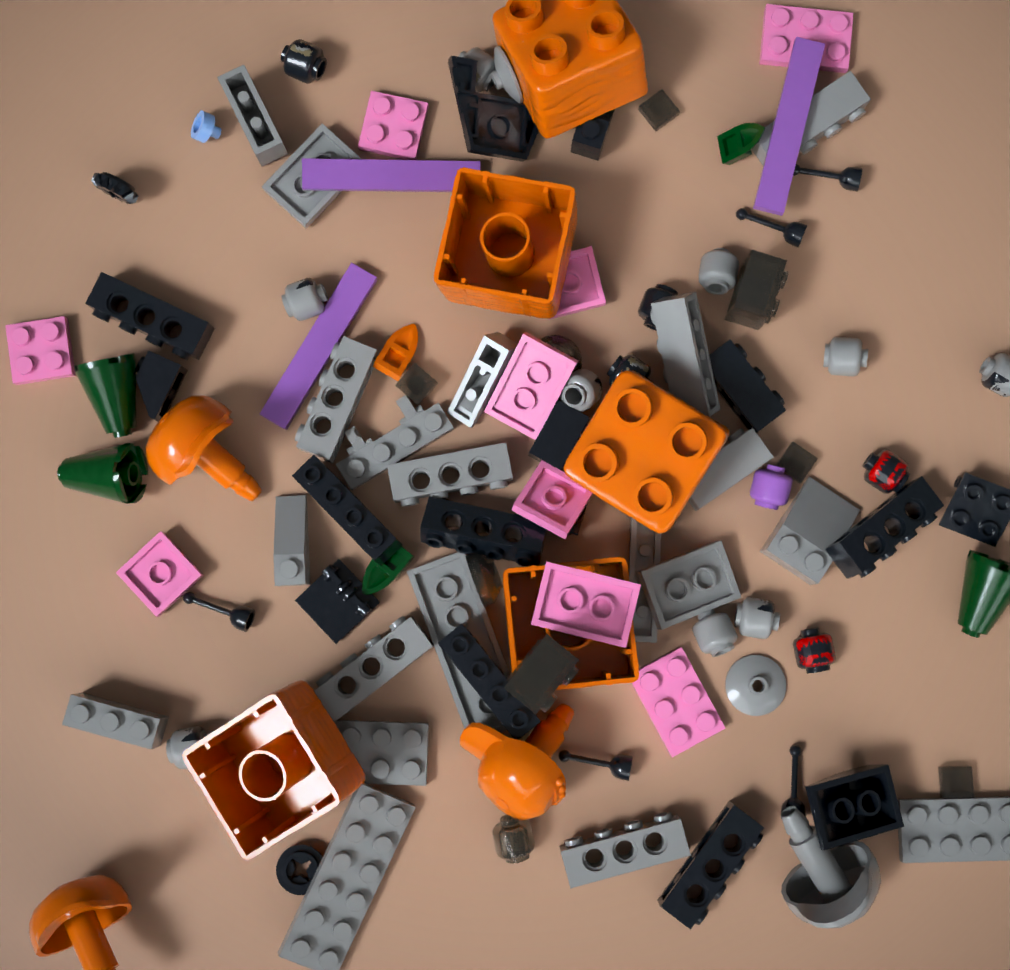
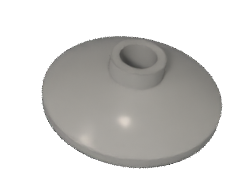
M498 45L494 48L496 71L491 73L492 80L497 90L504 88L515 101L522 103L523 95L516 75L507 56Z
M748 655L740 658L730 667L725 680V689L729 701L736 709L747 715L761 716L774 711L781 704L786 692V680L783 671L772 659L761 655ZM756 680H760L763 684L762 689L758 692L754 691L752 687Z

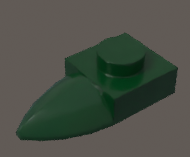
M744 123L718 135L717 139L722 164L731 165L752 155L751 149L759 142L766 128L756 123Z
M401 546L382 566L372 559L363 577L362 593L364 595L373 594L387 587L393 580L398 579L415 556Z

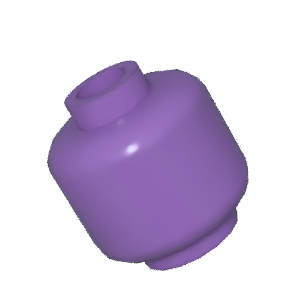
M767 464L766 469L755 471L750 489V496L755 499V505L778 510L779 506L787 504L793 479L789 475L784 474V467Z

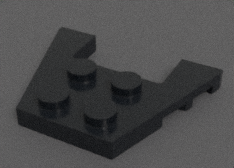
M457 56L448 58L467 152L520 162L527 160L539 130L523 102L518 103L514 99L476 92L478 60Z

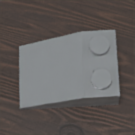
M808 477L760 552L809 585L818 584L833 562L825 549L851 528L860 510L811 477Z

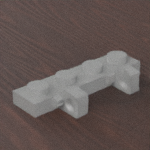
M405 395L396 401L405 416L399 420L401 425L375 441H372L371 438L364 441L355 426L345 431L344 433L352 444L351 447L346 449L350 456L338 462L336 466L350 489L353 491L388 470L387 465L401 462L454 430L440 404L436 403L424 411L421 405L414 408Z

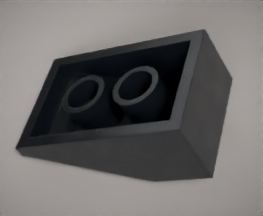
M888 764L857 767L805 786L821 850H828L904 827Z

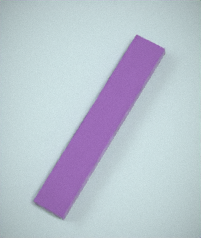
M796 37L794 40L753 209L780 216L784 213L825 43Z
M302 158V190L452 192L457 170L464 167L480 170V161Z
M351 262L326 303L323 313L315 321L261 410V416L285 430L288 429L328 363L335 343H340L377 282L376 276Z

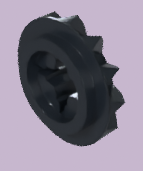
M94 173L91 179L96 188L121 202L133 204L136 203L139 197L132 185L110 173Z
M297 844L286 849L279 857L276 866V875L280 885L291 894L305 895L322 860L321 853L312 848L311 845ZM295 861H298L300 864L311 861L306 870L308 877H305L303 874L291 877L297 868Z

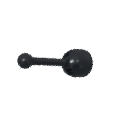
M796 164L793 176L800 173L838 179L844 189L857 192L861 181L862 168L847 167L839 174L801 168Z
M740 208L736 212V217L739 220L748 219L783 232L785 241L798 248L807 228L806 224L800 222H792L787 226H782L749 214L744 208Z
M187 592L183 596L186 604L195 603L230 616L231 624L241 631L247 632L253 623L255 609L250 607L238 606L231 611L196 598L192 592Z
M792 745L789 749L792 755L791 797L782 804L781 812L790 806H795L806 817L805 805L797 798L798 756L801 755L802 749L798 745Z
M567 750L560 751L558 755L559 760L562 762L571 760L608 767L614 777L629 781L633 756L617 755L609 762L573 755Z

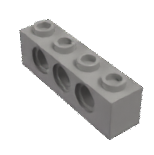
M343 336L341 343H335L330 355V359H333L329 370L325 369L319 380L320 392L317 398L312 397L308 405L307 413L310 414L305 425H300L296 433L295 441L298 442L296 445L298 449L334 463L346 435L344 432L350 426L374 369L372 366L379 355L377 349ZM344 366H354L355 372L352 377L347 379L340 377V370ZM332 393H342L343 400L339 405L331 406L328 404V398ZM324 419L330 420V430L325 434L318 433L316 429L317 424Z
M506 442L387 465L393 501L395 503L401 502L402 507L419 504L420 498L429 496L447 499L449 498L448 493L460 491L461 496L478 493V487L490 485V490L508 487L507 482L513 481ZM477 463H485L489 467L488 475L483 478L475 477L472 473L473 466ZM449 468H454L460 473L459 479L452 484L446 483L443 480V473ZM419 474H426L430 478V483L425 489H417L413 485L414 478Z
M402 616L389 626L392 631L384 638L378 634L365 644V647L368 649L359 657L353 653L340 663L343 669L337 674L333 675L330 671L316 682L318 688L314 691L334 722L434 646L413 617L406 620ZM395 638L402 640L405 645L404 653L401 656H394L389 651V643ZM369 657H374L380 662V670L375 675L369 674L365 670L364 665ZM344 676H350L355 680L356 688L352 693H346L341 689L340 682Z
M664 812L655 815L654 821L642 823V820H635L625 823V829L613 832L612 828H605L594 832L595 837L583 840L582 836H576L565 840V845L559 847L570 889L691 856L681 818L677 814L672 815L671 812ZM652 832L661 834V841L655 847H649L645 843L646 837ZM620 841H629L632 844V848L628 854L619 855L615 852L616 845ZM599 849L602 852L600 861L597 863L588 862L585 856L589 850Z

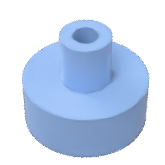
M201 110L192 124L191 138L205 143L210 136L218 139L222 129L215 126V116Z

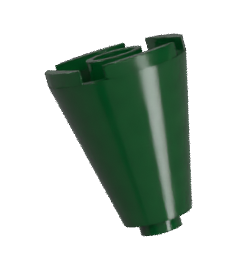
M135 354L121 355L73 366L106 434L113 433L114 438L131 435V428L137 427Z
M125 443L66 458L59 465L57 475L65 488L130 504L137 503L144 495L147 484H142V475H148V466L142 448L134 446L132 443Z
M970 550L966 559L958 624L963 626L961 630L963 633L979 638L981 634L988 635L1010 604V563L989 557V555L978 551Z

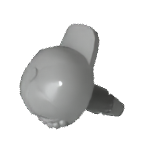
M795 806L784 809L781 812V818L786 833L791 837L789 844L801 862L788 873L782 883L781 893L790 910L802 921L818 928L827 929L841 928L863 917L874 903L882 882L879 865L869 847L863 842L854 841L828 850H821L815 826H810L809 820Z

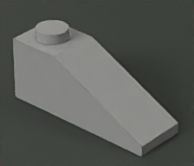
M500 332L483 336L447 411L449 415L470 428L475 425L485 410L518 343Z
M307 495L276 497L273 553L275 586L311 585Z

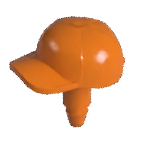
M204 395L190 396L172 407L154 427L145 447L147 461L158 478L169 486L176 479L191 474L197 465L225 489L230 487L236 494L249 501H254L262 491L252 475L244 471L245 465L213 439L218 433L233 423V419L230 417L232 411L219 401Z
M566 704L559 705L548 714L546 720H540L541 722L536 725L525 741L509 738L482 723L472 722L463 730L460 736V746L481 760L478 767V786L502 812L515 819L527 820L543 815L551 806L558 805L565 797V777L551 757L564 741V732L568 730L574 716V710Z
M104 875L87 876L56 888L34 909L29 922V935L36 955L46 957L74 947L83 970H116L119 964L103 930L120 921L132 910V904L127 892L115 879Z

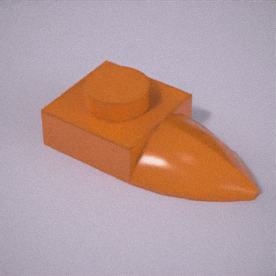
M406 325L394 332L387 340L372 367L399 381L417 348L418 331L416 325Z

